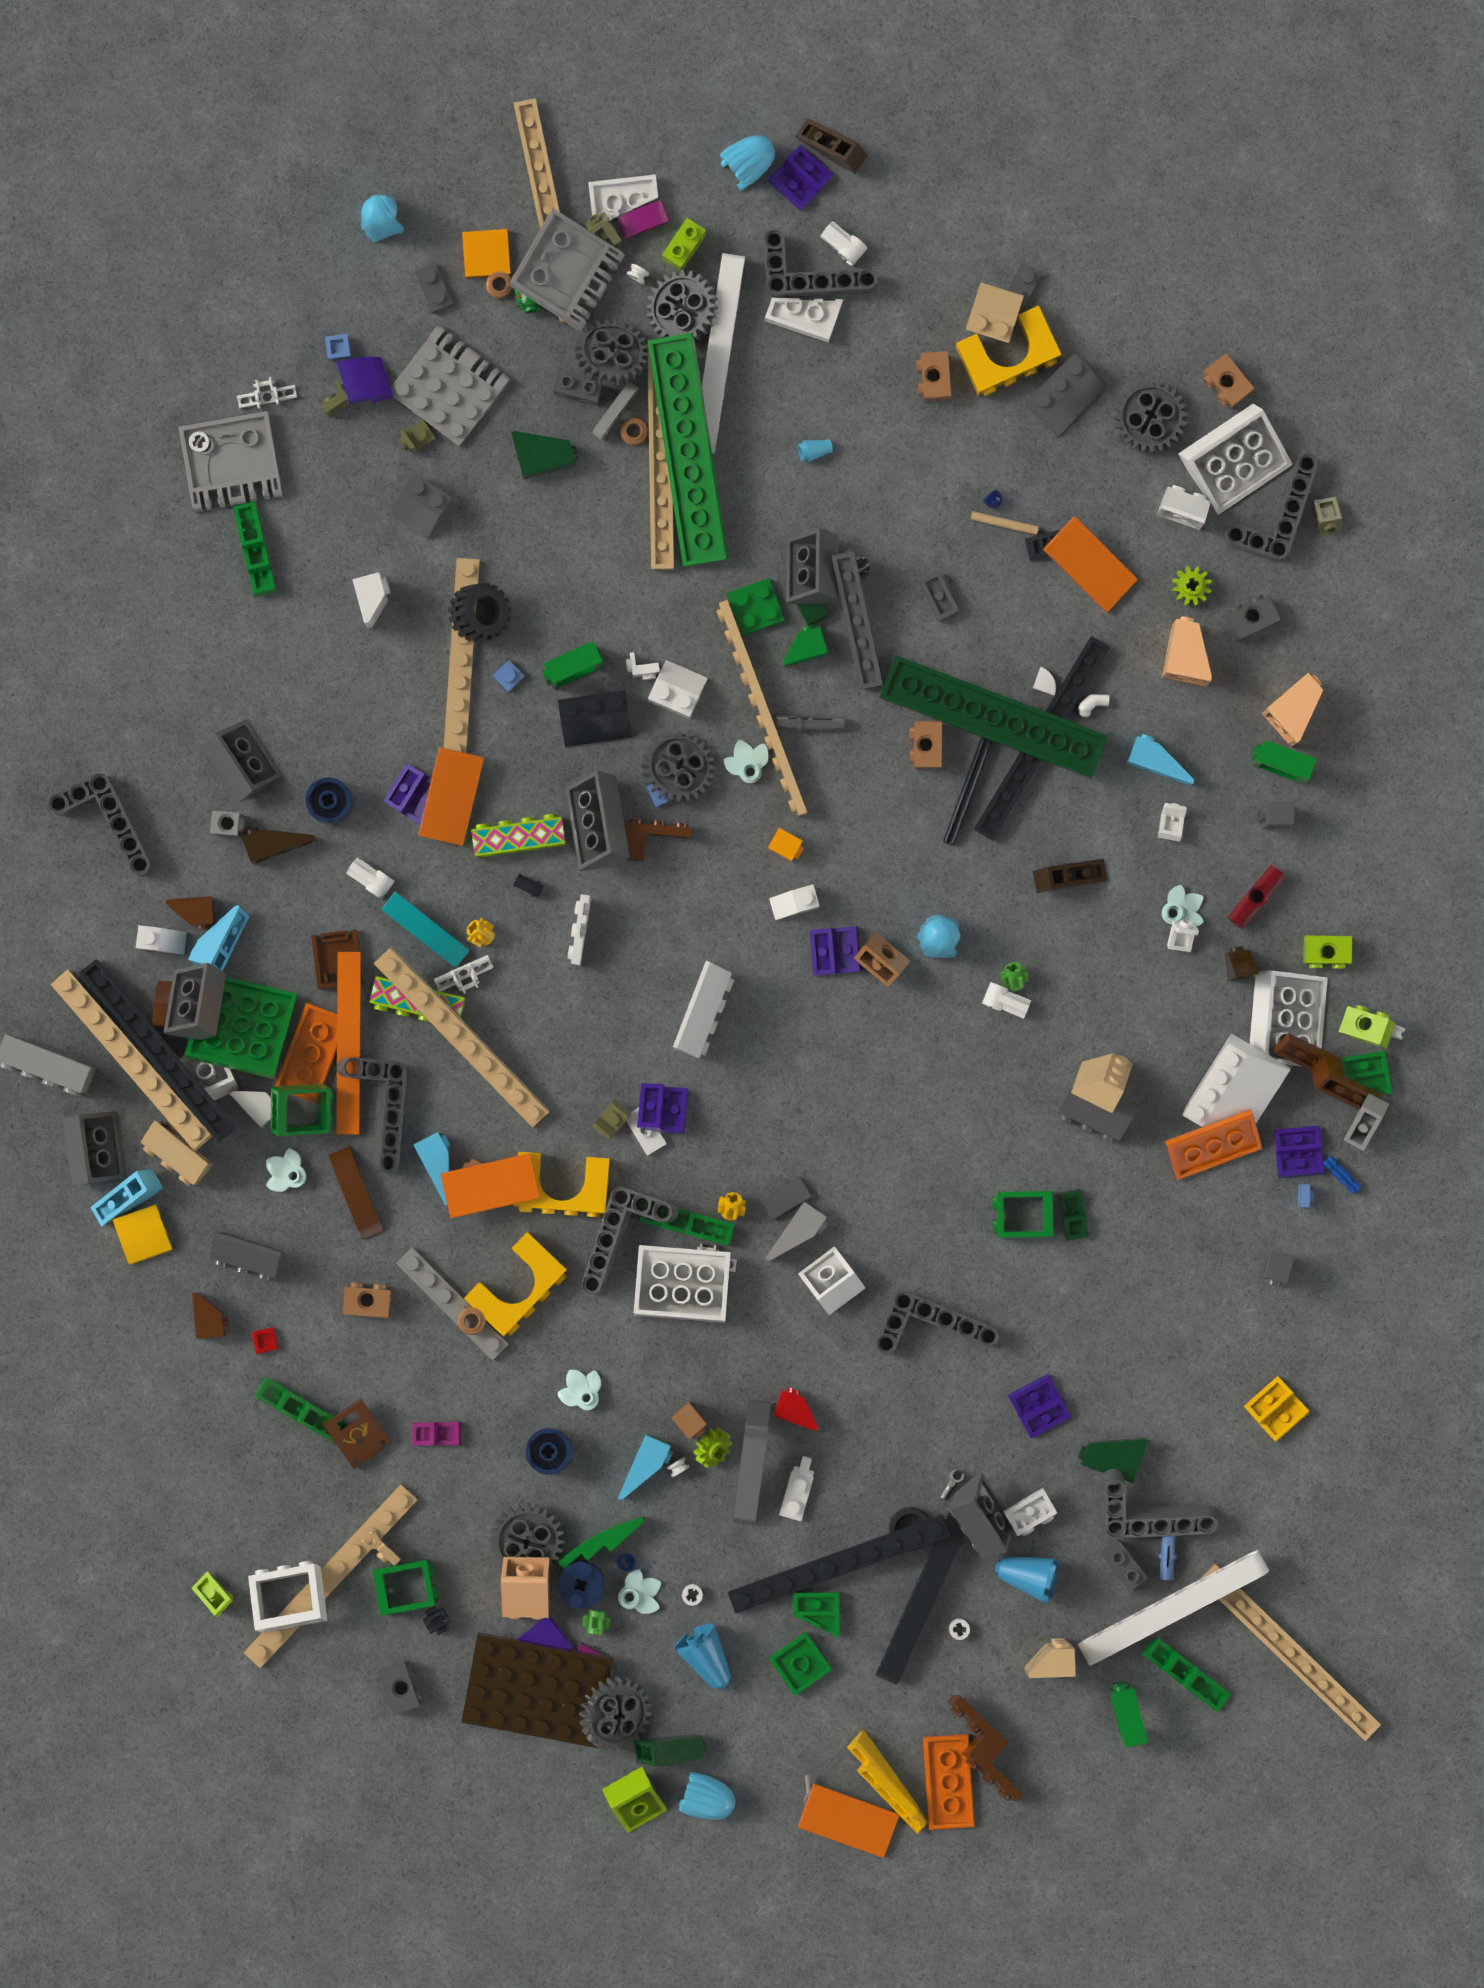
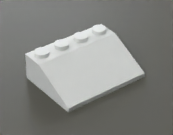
M1251 404L1179 453L1187 471L1204 496L1207 497L1206 499L1211 501L1210 504L1218 515L1293 465L1265 412L1255 404Z
M705 962L673 1045L675 1050L698 1059L701 1055H706L710 1045L706 1040L709 1033L714 1034L718 1024L714 1019L717 1012L722 1013L726 1000L722 998L725 991L730 992L734 979L731 978V972L711 962Z
M1258 970V975L1255 976L1250 1045L1279 1062L1290 1066L1300 1065L1275 1054L1274 1047L1288 1033L1322 1049L1328 978L1272 970Z
M1231 1034L1188 1101L1183 1116L1204 1127L1251 1109L1255 1123H1257L1291 1068Z
M639 1245L634 1316L725 1323L731 1252Z

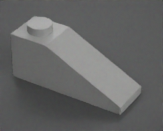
M803 1202L765 1259L770 1261L814 1237L816 1233L821 1235L828 1224L825 1222L827 1217Z

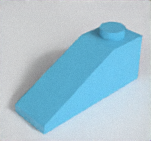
M1145 734L1135 738L1127 764L1189 786L1193 785L1194 779L1159 743L1154 742L1155 738Z
M234 906L198 939L188 960L194 966L209 963L223 971L250 916L240 906Z
M437 1132L414 1144V1147L445 1206H447L441 1173L450 1171V1152L448 1147L451 1145L445 1134L441 1136Z
M153 1169L136 1171L95 1203L91 1209L102 1227L112 1222L113 1219L119 1218L146 1202L163 1187Z
M645 1435L618 1499L623 1500L658 1471L663 1463H669L673 1451L669 1450L670 1444L650 1435Z

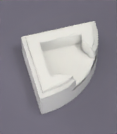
M1040 667L1033 689L1054 696L1056 691L1054 678L1049 671Z

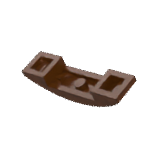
M350 1146L329 1154L338 1183L362 1239L384 1231Z

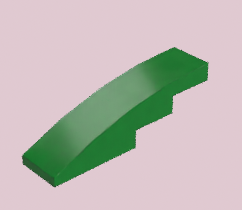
M253 501L233 506L254 597L276 593V586L256 503Z
M645 1199L641 1208L642 1211L648 1208V1201ZM664 1206L661 1210L663 1218L669 1215V1208L667 1206ZM678 1209L677 1218L670 1223L659 1222L642 1215L638 1219L639 1222L729 1246L735 1225L682 1209Z
M265 1376L254 1395L255 1398L295 1420L298 1424L335 1443L323 1425L334 1415ZM342 1420L337 1423L340 1430L348 1425Z
M643 1516L618 1523L595 1534L576 1546L561 1558L558 1563L565 1569L580 1554L588 1560L604 1545L611 1552L640 1526L645 1519Z
M1156 1636L1142 1653L1144 1657L1217 1713L1231 1696L1227 1690Z

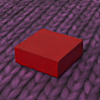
M274 1327L251 1332L256 1354L279 1349Z

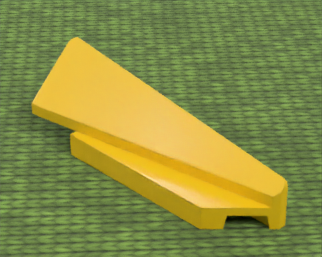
M862 1730L847 1746L849 1751L862 1763L857 1769L858 1773L919 1834L927 1825L928 1819L865 1730Z

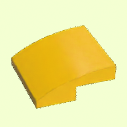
M156 1204L113 1219L129 1265L173 1250Z
M1278 1376L1244 1406L1275 1442L1279 1441L1310 1413Z

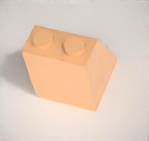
M1182 616L1172 624L1162 678L1207 686L1211 682L1212 675L1200 625L1195 623L1193 618Z
M1307 673L1262 712L1263 716L1291 747L1301 740L1323 691L1320 687L1322 685L1321 681L1314 674L1311 676Z
M503 1557L501 1574L502 1617L510 1619L531 1617L537 1620L549 1617V1558Z

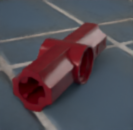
M1270 865L1227 918L1243 930L1286 876L1278 868ZM1253 891H1258L1262 894V901L1260 903L1252 901L1251 894Z

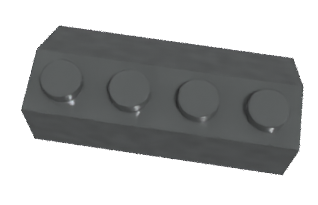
M596 770L566 787L579 870L587 871L615 867L629 859L630 854L616 776Z

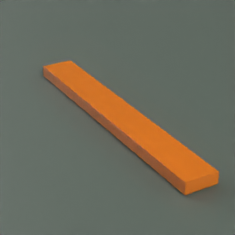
M338 952L337 1063L340 1059L346 1057L360 1058L361 952ZM351 1062L346 1067L348 1073L353 1071V1064ZM337 1072L336 1134H360V1079L344 1078Z

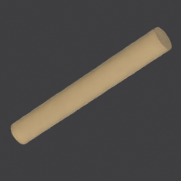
M972 511L971 520L1034 535H1037L1039 526Z

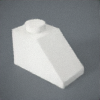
M814 885L769 898L775 920L820 907Z
M138 925L136 948L184 955L187 932Z
M232 1091L230 1093L261 1128L271 1121V1095L269 1093Z

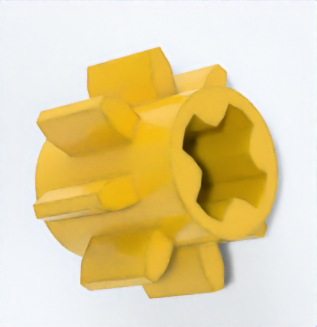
M480 918L479 921H472L467 927V934L469 935L467 940L481 948L482 944L485 946L489 945L495 936L494 931H492L494 925L483 918Z
M727 1193L726 1197L720 1196L718 1212L727 1220H737L738 1215L744 1216L746 1200H742L741 1195L738 1193Z

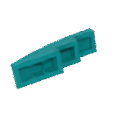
M396 892L392 894L381 908L383 912L454 968L459 965L470 951Z

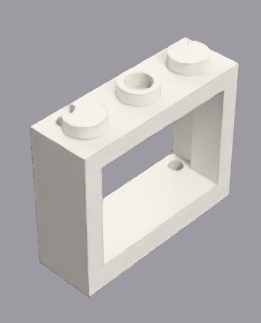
M313 1561L300 1562L298 1567L291 1568V1565L279 1566L277 1571L269 1572V1569L255 1571L256 1575L248 1576L255 1631L265 1633L328 1621L321 1566L313 1564ZM308 1574L313 1610L265 1619L260 1583Z

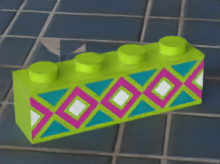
M557 814L543 815L544 819L535 820L534 817L521 818L520 823L512 824V820L499 821V826L490 827L489 823L478 824L476 829H471L475 857L481 858L565 846L566 841L562 817H557Z
M376 976L369 1002L374 1004V1009L387 1012L388 1008L397 1010V1015L409 1017L411 1013L419 1015L418 1020L431 1023L389 979ZM435 991L461 1018L466 998Z

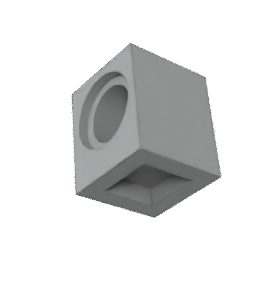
M212 811L210 834L240 837V832H244L245 819L241 818L242 815L237 812ZM227 818H231L234 821V826L230 830H224L222 826L223 821Z

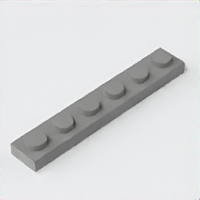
M412 1247L396 1264L458 1326V1315L463 1309L471 1307V1305ZM469 1314L465 1318V1324L470 1328L477 1326L479 1322L474 1314ZM487 1322L483 1330L478 1334H466L492 1361L509 1345Z

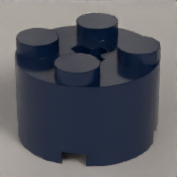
M332 777L322 778L313 782L307 790L305 797L307 809L318 822L326 825H336L343 822L350 815L353 808V796L349 788L342 781ZM333 796L334 804H329L327 807L324 799Z
M542 1428L536 1431L528 1440L525 1450L526 1459L537 1472L545 1475L556 1474L562 1471L571 1459V1441L563 1431L557 1428ZM547 1445L555 1449L551 1457H548L547 1453H543Z
M577 1560L571 1562L563 1569L558 1579V1591L561 1598L573 1608L592 1606L600 1599L604 1590V1577L601 1570L589 1561ZM577 1579L581 1581L586 1580L587 1583L584 1590L581 1587L576 1588Z

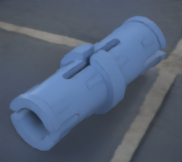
M1162 1536L1161 1553H1159L1158 1557L1161 1559L1159 1579L1174 1580V1560L1177 1559V1554H1175V1536Z

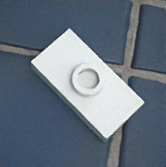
M639 1108L631 1112L632 1115L627 1119V1123L648 1156L666 1145V1142L660 1132L637 1128Z

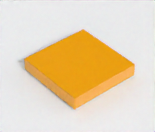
M507 229L462 232L466 278L489 277V275L498 271L511 275Z

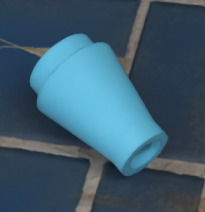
M830 439L803 440L802 443L798 444V453L801 461L810 462L833 452Z

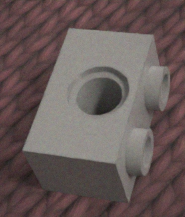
M1368 1094L1350 1125L1344 1141L1364 1151L1389 1104Z

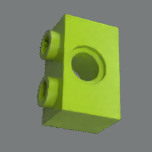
M686 218L663 252L662 261L681 273V270L685 268L706 237V230L689 218Z
M1304 936L1303 964H1309V968L1314 969L1323 968V964H1332V969H1346V965L1352 964V936ZM1325 946L1333 950V956L1330 959L1322 955V949Z
M1356 1005L1355 1008L1347 1006L1339 1032L1347 1037L1387 1049L1396 1023L1389 1019L1390 1015L1377 1011L1375 1015L1369 1013L1368 1008ZM1371 1020V1027L1368 1030H1364L1365 1023Z

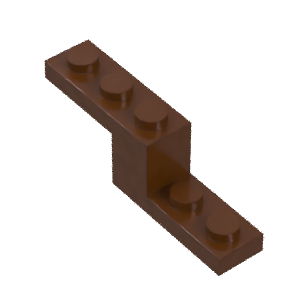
M629 819V823L624 822L630 858L626 861L644 862L646 835L692 839V828H688L686 823H675L674 826H665L663 821H652V825L643 824V820Z
M1290 1033L1274 1047L1275 1054L1311 1070L1315 1089L1358 1110H1360L1368 1094L1382 1100L1381 1093L1347 1078L1341 1058Z
M952 1695L947 1701L952 1706L951 1711L959 1718L963 1716L968 1721L967 1726L976 1734L979 1732L962 1753L967 1758L965 1762L972 1769H978L983 1774L981 1777L991 1786L994 1784L999 1789L998 1794L1003 1799L1018 1802L1023 1794L991 1764L1009 1742L960 1695Z

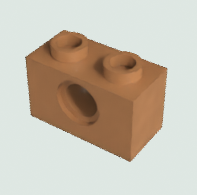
M948 351L921 353L920 360H916L917 374L921 373L922 382H918V395L923 396V402L950 400L951 385ZM930 372H936L940 379L932 382L927 378V375Z
M1227 353L1203 372L1205 376L1203 380L1210 389L1214 387L1219 394L1217 395L1219 401L1224 406L1228 405L1230 409L1254 390V387ZM1229 378L1232 381V386L1224 387L1221 384V379Z
M915 721L914 727L909 728V741H914V750H909V763H913V769H941L942 722ZM928 740L931 742L932 748L929 751H923L919 747V742Z
M877 932L873 934L854 957L859 964L888 988L910 963L908 958Z
M351 1282L350 1287H345L343 1314L389 1318L392 1290H387V1285L373 1284V1288H364V1283ZM365 1293L373 1296L374 1301L371 1306H365L362 1303L361 1299Z
M690 1402L686 1403L671 1417L689 1439L693 1436L697 1439L706 1431L704 1426L707 1424V1421Z

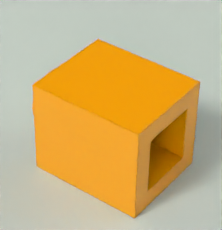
M778 828L768 846V850L792 862L794 858L798 860L802 854L804 847L801 844L803 841Z

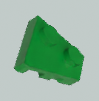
M1385 1050L1341 1058L1347 1078L1375 1091L1392 1094Z
M794 1592L793 1616L835 1637H840L839 1592Z

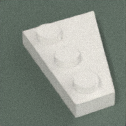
M656 175L588 182L592 216L605 211L609 219L612 220L658 198Z
M772 298L764 321L829 343L843 299L825 301L823 299Z
M581 894L580 901H576L575 914H578L577 923L572 925L571 937H575L574 945L569 946L567 958L571 959L572 965L581 966L591 903L589 895Z

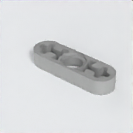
M628 382L595 426L592 434L598 439L602 440L618 420L619 413L622 414L638 393L640 388L633 382Z

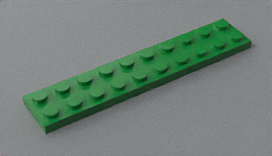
M686 333L648 340L683 566L729 559L693 333Z

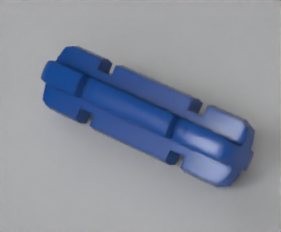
M1329 1156L1323 1162L1324 1166L1332 1171L1331 1173L1343 1186H1347L1346 1189L1351 1194L1358 1192L1361 1185L1352 1179L1353 1176L1341 1164H1337L1338 1161L1333 1156Z

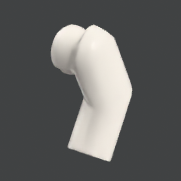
M1088 695L1079 704V714L1082 717H1089L1091 710L1096 706H1109V695Z

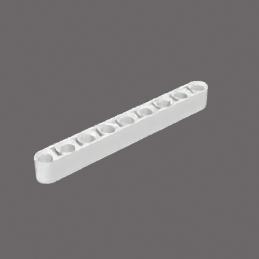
M726 253L722 254L716 292L718 300L715 301L719 309L713 311L717 318H712L713 327L710 330L702 382L703 399L713 454H715L745 263V256Z
M1259 1550L1253 1551L1080 1642L1078 1647L1088 1665H1093L1264 1576L1269 1572V1569Z

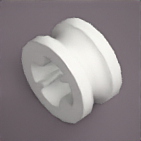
M632 264V270L627 272V276L644 284V278L648 277L649 273L640 266Z
M195 432L189 438V445L192 450L203 452L209 446V438L203 432ZM200 436L202 438L203 436L206 442H203L202 448H197V445L196 447L193 446V442L196 441L195 437Z
M1395 1025L1391 1037L1402 1040L1401 1034L1406 1029Z
M685 1457L667 1467L668 1470L672 1471V1477L690 1467L689 1464H685Z
M694 1584L687 1585L682 1593L683 1601L691 1606L700 1603L703 1596L701 1588ZM689 1589H693V1591L696 1589L699 1592L696 1596V1601H692V1599L689 1601L686 1598L689 1594Z
M958 1618L949 1625V1632L956 1640H963L969 1635L970 1627L965 1620ZM961 1623L962 1627H966V1631H962L963 1635L959 1636L957 1632H953V1627H957L955 1624Z

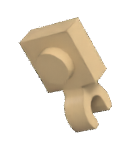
M370 1531L369 1534L373 1537V1541L366 1543L362 1539L361 1544L366 1549H377L379 1553L376 1556L385 1564L391 1562L395 1566L401 1559L379 1539L375 1532Z

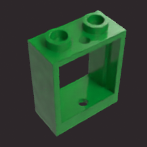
M591 641L543 663L545 669L542 670L547 685H553L554 689H557L604 667L594 641Z
M1267 740L1254 747L1250 758L1254 760L1252 766L1300 784H1305L1309 781L1317 760Z
M325 1084L271 1087L270 1132L276 1136L330 1133V1126L333 1125V1115L330 1112V1105L333 1103L331 1088ZM318 1093L317 1123L287 1125V1095Z
M1052 1191L996 1192V1197H992V1210L997 1211V1219L993 1220V1233H997V1238L1053 1237ZM1042 1197L1043 1231L1004 1232L1003 1198Z
M428 1559L374 1568L372 1570L380 1616L435 1606L436 1600L439 1599L438 1587L433 1586L431 1578L435 1577L434 1565L429 1563ZM422 1567L428 1600L390 1607L384 1574Z
M1125 1681L1112 1684L1113 1688L1108 1689L1122 1744L1125 1748L1148 1743L1134 1687Z

